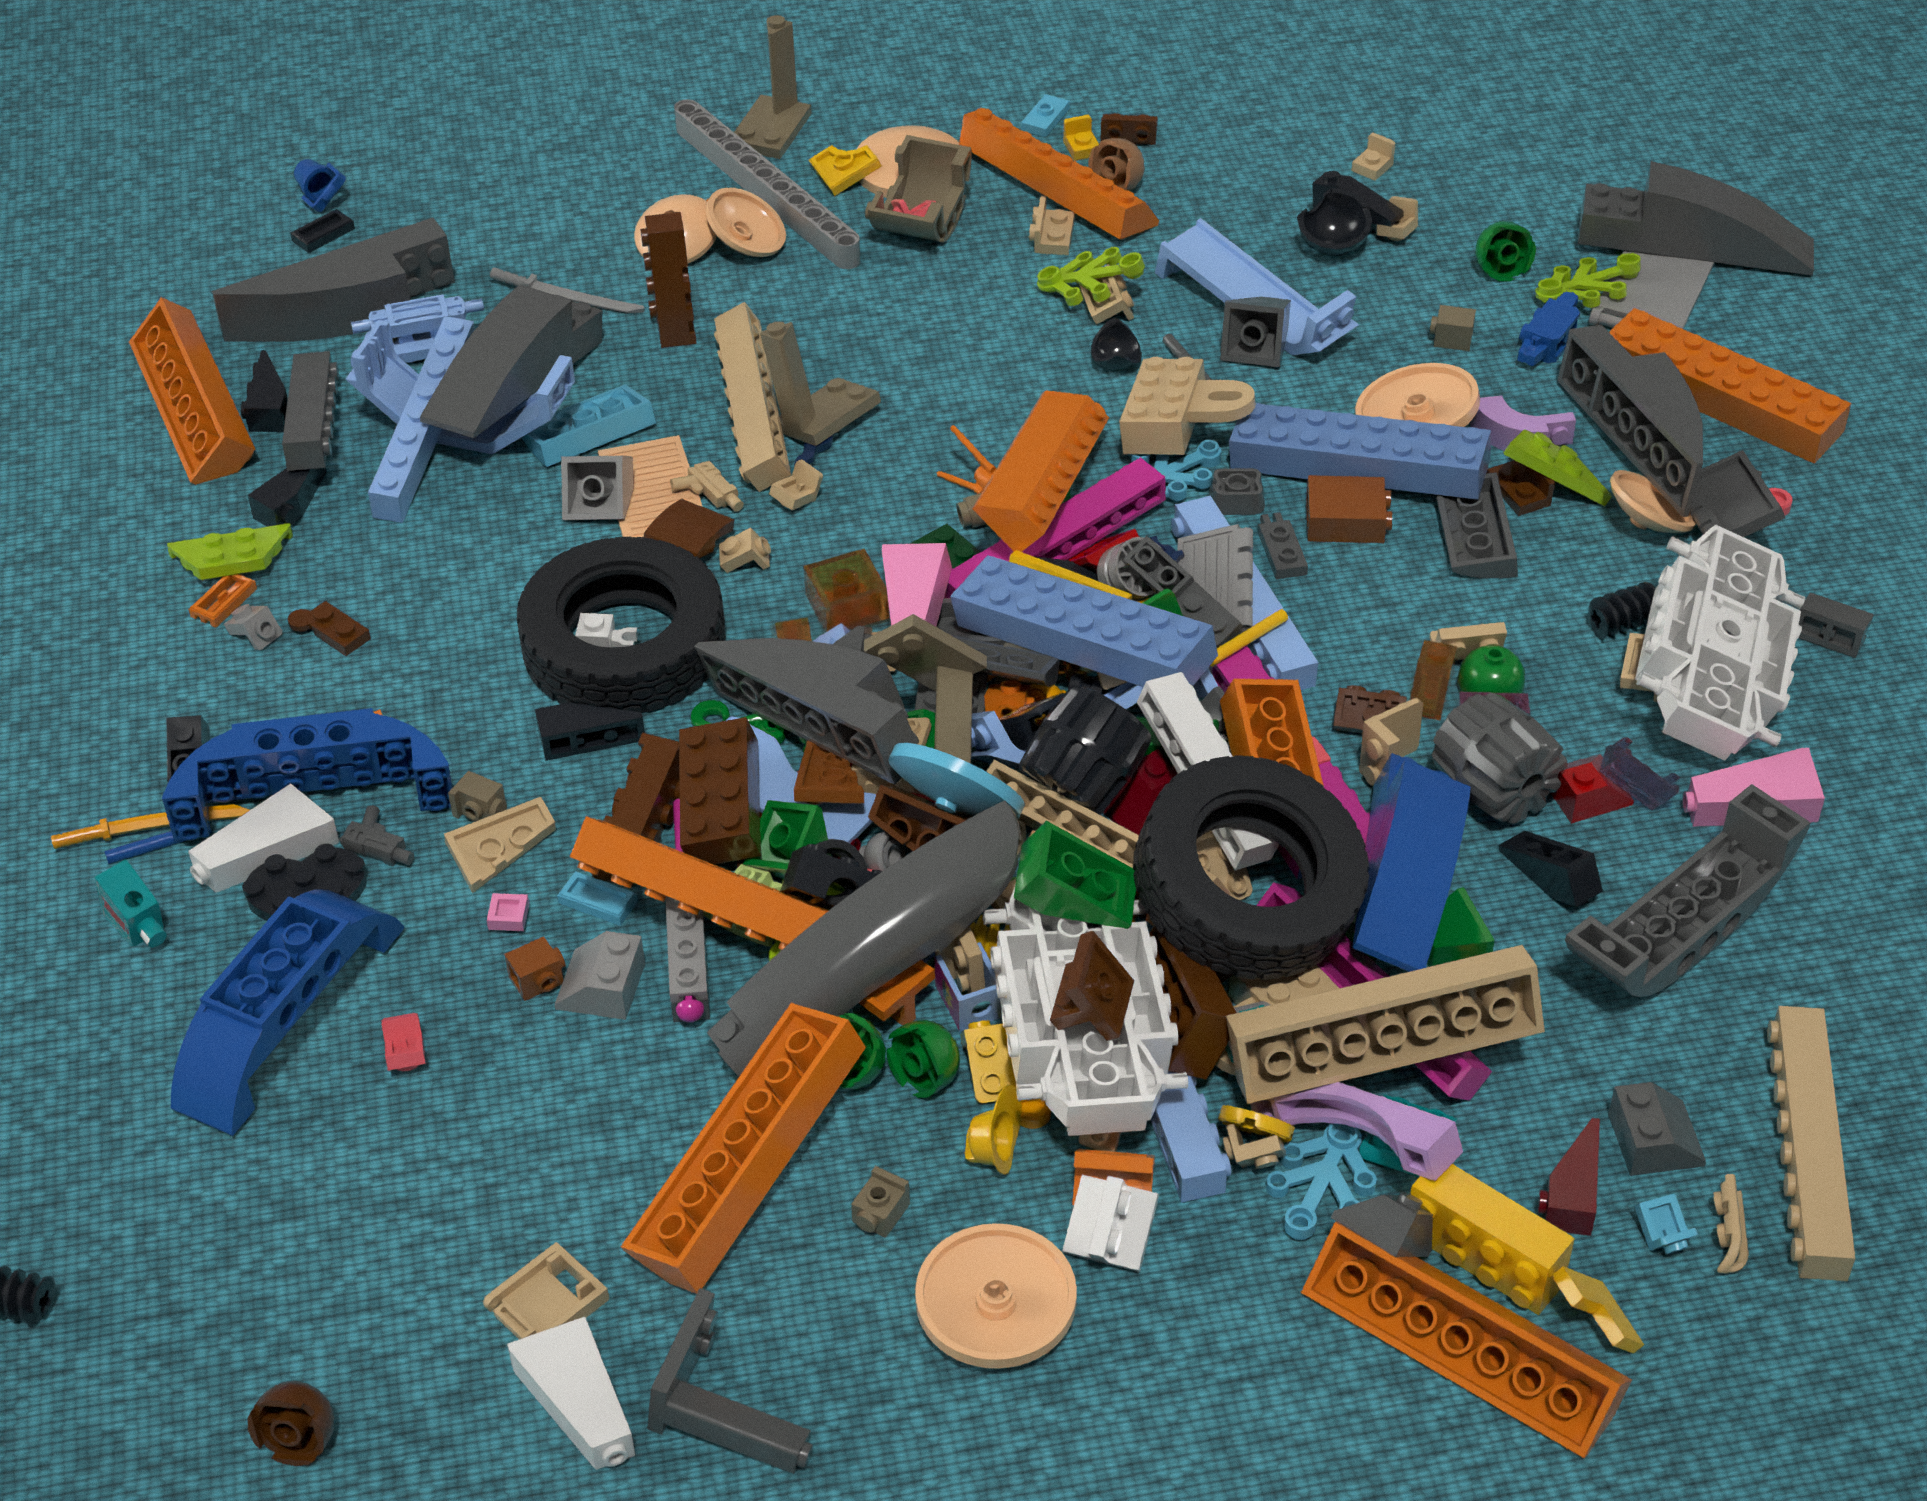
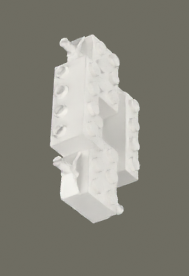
M1714 525L1696 542L1692 541L1690 544L1672 536L1666 549L1679 554V557L1671 567L1667 565L1664 568L1658 581L1659 584L1655 588L1635 680H1637L1636 684L1655 692L1657 695V701L1665 720L1663 733L1725 761L1731 753L1736 754L1753 739H1759L1776 747L1781 740L1782 734L1770 730L1766 726L1777 712L1782 713L1786 709L1790 700L1787 689L1794 677L1791 666L1798 653L1795 643L1802 630V626L1799 625L1801 614L1799 609L1804 604L1805 596L1788 590L1789 584L1786 583L1784 559L1781 554L1718 525Z
M1014 887L1009 902L1005 903V908L985 910L983 912L984 925L1006 923V925H1010L1011 929L998 931L997 947H991L990 957L991 966L994 969L996 978V991L1000 999L1002 1023L1006 1030L1008 1054L1012 1061L1018 1101L1031 1099L1045 1100L1047 1107L1067 1127L1068 1136L1145 1130L1147 1120H1151L1161 1092H1165L1167 1089L1188 1088L1187 1072L1168 1074L1172 1046L1178 1045V1028L1175 1022L1170 1023L1171 1000L1169 994L1163 993L1162 990L1164 986V971L1161 964L1156 965L1157 942L1155 936H1149L1146 921L1132 922L1128 929L1044 915L1014 899ZM1135 900L1133 915H1145L1146 912L1141 901ZM1090 931L1096 933L1134 979L1120 1037L1109 1041L1104 1039L1090 1021L1057 1030L1050 1021L1065 965L1073 961L1080 935Z

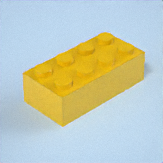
M1451 1164L1436 1181L1420 1176L1412 1185L1411 1195L1423 1202L1421 1208L1433 1214L1432 1250L1441 1254L1452 1265L1460 1266L1476 1276L1484 1285L1494 1287L1510 1297L1518 1306L1527 1308L1540 1315L1560 1290L1553 1279V1274L1562 1266L1568 1268L1575 1238L1454 1164Z

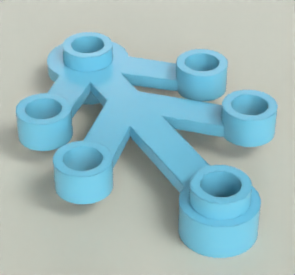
M1204 440L1197 447L1196 452L1168 464L1170 455L1157 454L1154 468L1164 475L1165 482L1169 483L1168 486H1165L1166 497L1180 501L1187 496V485L1200 489L1211 486L1212 472L1209 469L1199 468L1193 474L1182 473V471L1197 464L1204 467L1217 466L1221 462V447L1216 441ZM1131 454V463L1140 457L1148 464L1150 462V454Z
M1330 1123L1321 1137L1298 1144L1287 1143L1284 1145L1286 1156L1280 1157V1161L1284 1167L1292 1170L1271 1172L1266 1180L1267 1193L1272 1197L1282 1198L1288 1194L1289 1187L1312 1181L1302 1203L1294 1205L1286 1211L1284 1228L1292 1239L1304 1241L1314 1234L1317 1221L1316 1210L1328 1186H1330L1340 1205L1339 1209L1360 1202L1354 1198L1338 1168L1342 1157L1354 1174L1352 1185L1354 1192L1361 1196H1369L1375 1192L1377 1177L1372 1171L1368 1170L1358 1151L1362 1142V1135L1358 1128ZM1326 1152L1322 1161L1300 1167L1303 1164L1304 1157ZM1288 1154H1295V1155H1297L1298 1157H1296V1158H1290V1157H1288L1287 1155H1288ZM1365 1180L1368 1181L1370 1184L1363 1185L1359 1183V1181ZM1280 1182L1283 1184V1186L1277 1187L1274 1186L1272 1183Z

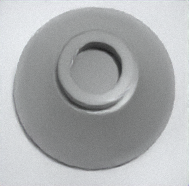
M886 831L873 836L867 845H863L859 850L864 857L867 868L884 871L906 856L905 846Z

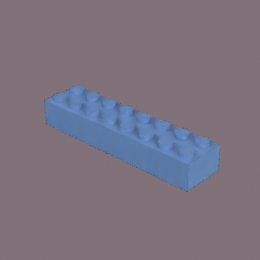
M1256 403L1254 410L1246 417L1237 420L1229 439L1230 468H1255L1261 474L1308 479V475L1384 477L1386 489L1479 499L1491 460V430Z
M989 555L985 557L950 596L957 624L960 627L1144 687L1146 681L1182 672L1188 683L1193 686L1218 656L1213 625Z

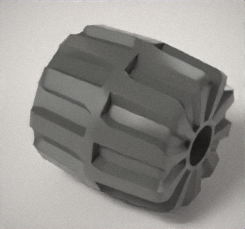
M1489 693L1486 696L1480 694L1473 695L1460 706L1454 708L1447 715L1440 729L1437 730L1433 740L1435 747L1432 758L1435 766L1450 778L1470 786L1469 801L1500 822L1507 821L1514 824L1522 822L1526 819L1528 811L1530 813H1538L1546 805L1545 797L1549 793L1557 792L1562 784L1558 779L1559 772L1567 768L1568 761L1561 753L1563 747L1527 712L1495 693Z

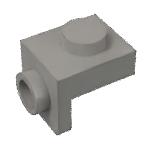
M245 604L232 612L233 617L224 623L230 635H246L255 650H262L282 635V630L268 606H250Z

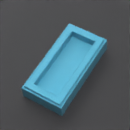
M577 871L573 873L557 895L559 904L619 926L622 925L638 902L637 893Z

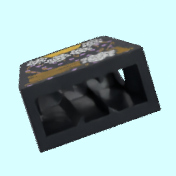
M1065 693L1024 705L999 718L1010 740L1018 749L1027 750L1040 726L1035 719L1043 717V714L1047 716Z

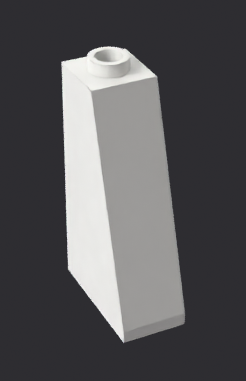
M289 784L189 850L192 862L190 872L199 884L203 885L205 883L216 893L245 882L250 873L264 864L265 860L271 855L280 854L285 859L300 860L314 853L315 849L321 844L336 845L339 843L334 818L296 787Z
M585 1317L507 1344L514 1373L595 1470L606 1466H617L626 1459L635 1456L631 1431Z

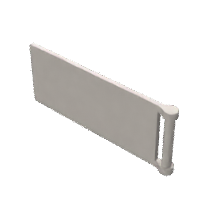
M1624 250L1623 254L1634 253L1641 257V270L1635 278L1625 279L1619 275L1609 279L1608 282L1621 281L1626 283L1627 296L1623 299H1612L1609 297V292L1603 291L1600 297V305L1591 311L1589 325L1595 326L1600 324L1613 328L1633 308H1636L1684 329L1715 262Z

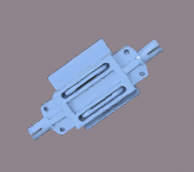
M444 294L386 304L384 305L385 309L371 311L368 316L369 319L351 321L353 334L370 331L377 320L389 322L395 353L405 363H413L426 359L444 316L466 320L467 313L484 311L482 298L464 302L460 296L444 298Z

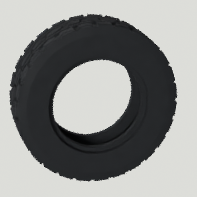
M631 536L594 540L570 548V550L555 556L537 570L521 593L517 608V624L526 670L536 686L560 704L569 702L641 713L655 711L667 705H672L684 699L688 694H692L709 678L694 646L699 642L726 641L724 608L718 581L712 571L708 569V566L697 556L695 557L691 552L662 540L658 541L652 538H636ZM636 603L649 605L660 609L673 619L669 626L656 637L646 642L626 647L592 645L579 639L571 632L579 622L580 613H591L600 608L616 604Z
M1224 756L1212 758L1209 761L1204 760L1189 766L1188 770H1182L1164 786L1149 811L1135 845L1136 849L1133 857V870L1135 872L1133 876L1136 891L1140 894L1139 899L1146 914H1149L1150 920L1161 935L1163 934L1168 942L1180 952L1185 953L1187 957L1203 966L1210 967L1211 970L1226 975L1230 974L1235 975V977L1254 980L1255 978H1260L1261 980L1279 979L1282 976L1289 977L1302 973L1305 968L1311 969L1322 962L1325 957H1328L1339 945L1340 940L1345 936L1358 913L1367 892L1369 882L1368 853L1365 851L1366 845L1361 832L1357 829V824L1348 810L1318 781L1309 775L1303 774L1302 771L1286 764H1280L1278 761L1261 757L1254 758V756ZM1226 827L1251 829L1272 838L1284 847L1297 863L1304 881V896L1292 903L1276 907L1251 905L1235 899L1221 890L1206 874L1198 857L1196 840L1205 833Z

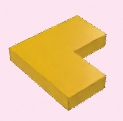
M1564 1266L1553 1274L1554 1281L1571 1307L1592 1314L1613 1347L1635 1353L1644 1345L1602 1281Z

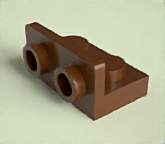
M1119 113L1103 114L1101 118V141L1109 138L1127 139L1133 144L1156 145L1158 116L1145 114L1138 116L1121 115Z
M1515 460L1487 469L1486 474L1497 472L1502 497L1518 516L1551 506L1553 491L1555 490L1554 480Z
M1350 685L1346 688L1339 687L1333 730L1363 734L1364 721L1401 703H1405L1407 697L1400 696L1399 692L1393 690H1382L1380 693L1369 692L1366 688L1356 685Z

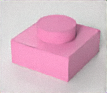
M492 893L486 920L488 930L524 931L529 909L528 895Z

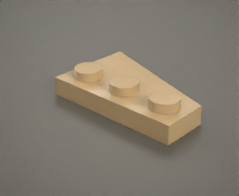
M538 797L444 834V839L471 892L474 893L554 832L556 826L555 820L542 797Z

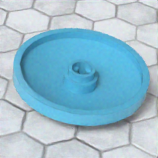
M898 743L894 746L888 759L890 766L905 781L930 799L936 801L935 805L946 812L955 813V811L966 815L975 816L1005 800L1019 820L1025 807L1022 797L1007 784L979 767L945 752L913 743Z

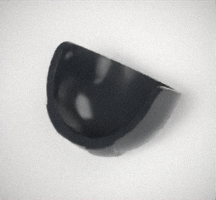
M1113 318L1105 323L1095 335L1091 344L1093 360L1105 369H1125L1140 362L1142 358L1137 338L1129 327L1117 318Z

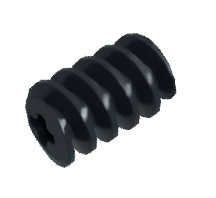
M1642 582L1637 586L1627 587L1626 590L1621 589L1615 593L1605 594L1603 597L1593 598L1589 604L1588 616L1596 637L1604 639L1608 633L1610 635H1617L1619 629L1625 632L1629 631L1631 626L1638 628L1642 625V622L1647 624L1656 587L1649 582Z
M5 1265L0 1267V1318L7 1317L16 1322L22 1320V1322L28 1325L38 1323L45 1316L52 1303L55 1293L54 1278L47 1275L41 1280L40 1275L35 1272L30 1273L26 1277V1273L22 1269H17L12 1273L10 1267Z

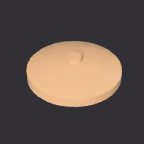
M899 126L879 131L866 138L857 149L868 145L882 166L858 182L874 194L877 191L883 192V197L887 198L889 187L891 185L894 186L899 176L898 163L895 162V151L898 145H902L906 135L959 145V142L943 131L924 126Z
M1443 363L1415 364L1391 371L1373 381L1359 396L1355 411L1356 415L1465 427L1479 410L1480 394L1474 377L1462 368Z
M983 1224L952 1234L929 1253L919 1270L916 1281V1310L926 1335L940 1350L950 1357L976 1367L1010 1368L1040 1358L1063 1339L1072 1324L1076 1310V1280L1065 1255L1044 1236L1015 1225Z

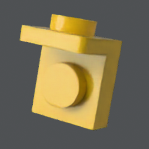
M1090 115L1064 120L1063 142L1074 161L1089 158L1093 147L1099 145L1092 133V118Z

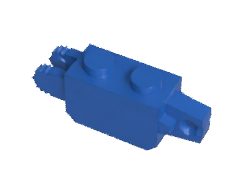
M1566 291L1557 300L1549 298L1542 308L1538 307L1531 322L1529 324L1525 323L1521 329L1519 340L1522 341V346L1519 350L1517 361L1535 366L1539 361L1554 363L1565 351L1569 330L1577 328L1580 312L1575 305L1578 303V295Z

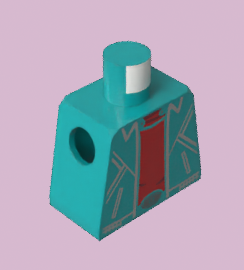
M126 859L94 877L104 917L131 946H137L145 941L149 947L154 948L165 941L167 933L163 929L159 903Z

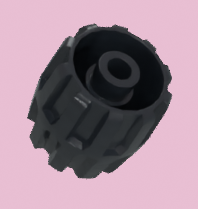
M1073 686L1068 689L1039 726L1019 763V770L1021 774L1103 816L1132 780L1150 746L1151 734L1133 714L1110 698L1089 688Z

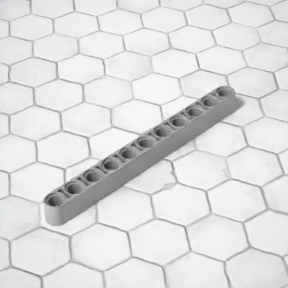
M687 99L681 100L674 105L676 131L682 138L742 188L767 202L784 223L837 267L853 269L859 266L861 263L859 235L699 103Z

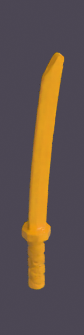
M235 804L209 806V821L239 818L250 810ZM166 812L111 822L104 818L99 820L100 824L52 835L51 840L54 849L99 838H103L104 841H110L112 836L170 825Z

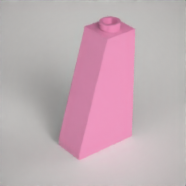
M946 543L883 544L882 557L891 625L915 614L930 624L937 626L952 569Z
M1799 748L1691 777L1689 790L1683 793V809L1685 813L1690 814L1693 827L1724 826L1729 802L1751 784L1809 822L1819 821L1825 799L1809 748Z

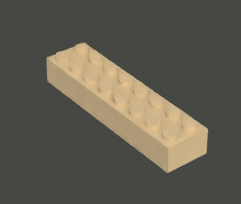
M1523 945L1226 1016L1236 1079L1247 1104L1545 1032L1537 965Z

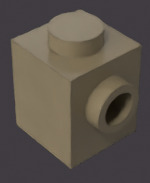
M1440 305L1438 317L1432 316L1429 334H1435L1434 347L1470 351L1476 309Z

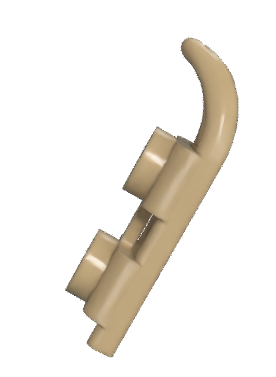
M1726 1174L1725 1181L1720 1185L1721 1191L1714 1192L1718 1215H1725L1724 1223L1717 1224L1719 1242L1722 1248L1729 1247L1727 1255L1717 1268V1272L1721 1274L1734 1273L1741 1270L1746 1265L1749 1256L1742 1191H1737L1735 1175Z

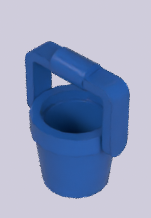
M305 159L299 162L294 169L295 180L305 194L301 198L317 212L324 210L346 180L345 175L329 162L324 166L312 159Z

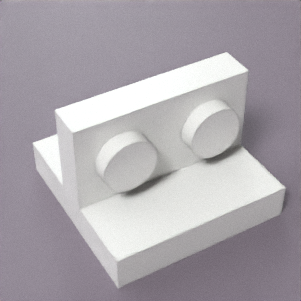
M1082 1175L1062 1249L1063 1253L1140 1272L1159 1194L1127 1186L1123 1179L1108 1176L1107 1180Z

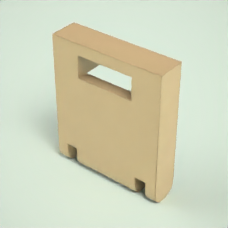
M555 1242L491 1291L484 1298L483 1304L518 1339H522L582 1317L587 1318L609 1300L608 1289L562 1246ZM566 1270L579 1282L575 1286L577 1297L556 1278L562 1271Z

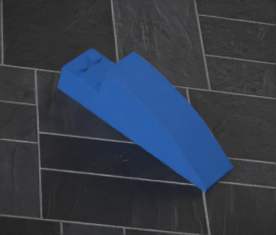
M1391 753L1373 788L1365 849L1369 860V882L1364 901L1356 917L1353 940L1354 949L1409 972L1426 968L1459 854L1469 804L1470 786L1450 778L1442 771H1434L1419 765L1409 757H1400Z

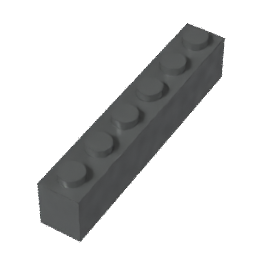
M330 351L293 355L282 441L287 471L325 468L326 457L332 454L330 440H333L332 424H335V395L338 394L337 380H339V369L337 362H332Z

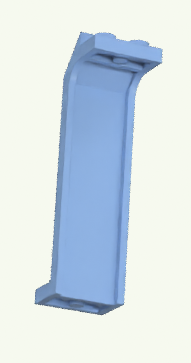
M1201 218L1197 220L1196 225L1170 242L1164 241L1160 245L1155 274L1162 279L1182 269L1224 303L1226 300L1261 296L1291 300L1289 327L1284 350L1291 355L1320 352L1359 325L1351 319L1354 314L1353 307L1356 296L1349 290H1346L1318 309Z
M1209 668L1193 685L1197 698L1206 697L1213 688L1218 687ZM1127 682L1105 693L1104 696L1118 703L1123 708L1128 709L1137 703L1143 687ZM995 711L972 713L971 747H975L976 751L971 753V759L989 764L996 760L1011 769H1019V763L1026 750H1020L1012 743Z

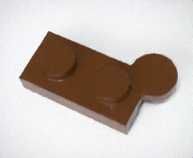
M324 601L311 611L298 609L288 616V624L292 630L305 632L308 629H312L316 637L344 656H348L371 639L369 629L327 601Z

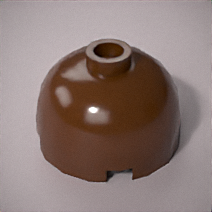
M299 1381L282 1382L268 1389L258 1399L247 1418L248 1432L259 1449L265 1445L274 1452L271 1458L275 1461L291 1466L309 1465L314 1462L318 1455L322 1454L334 1431V1411L328 1398L310 1384Z

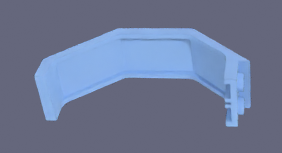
M377 320L372 329L366 333L358 349L352 353L351 366L353 369L345 380L398 424L419 374L395 353L389 322ZM560 355L536 393L528 397L475 438L442 429L437 443L494 454L547 423L553 418L575 382L572 357Z

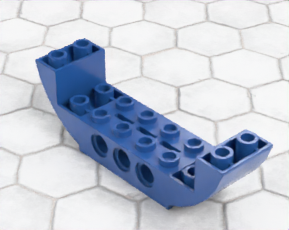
M373 708L231 724V730L212 738L197 748L180 764L170 778L162 796L175 841L209 837L208 803L272 796L289 784H292L300 792L415 779L420 811H439L444 808H451L448 793L452 789L448 761L427 735L395 718L374 714Z
M315 889L302 893L295 898L288 896L200 998L201 1004L189 1025L175 1065L171 1087V1109L233 1136L255 1110L247 1080L361 944L384 953L403 931L404 925L397 918L329 890Z

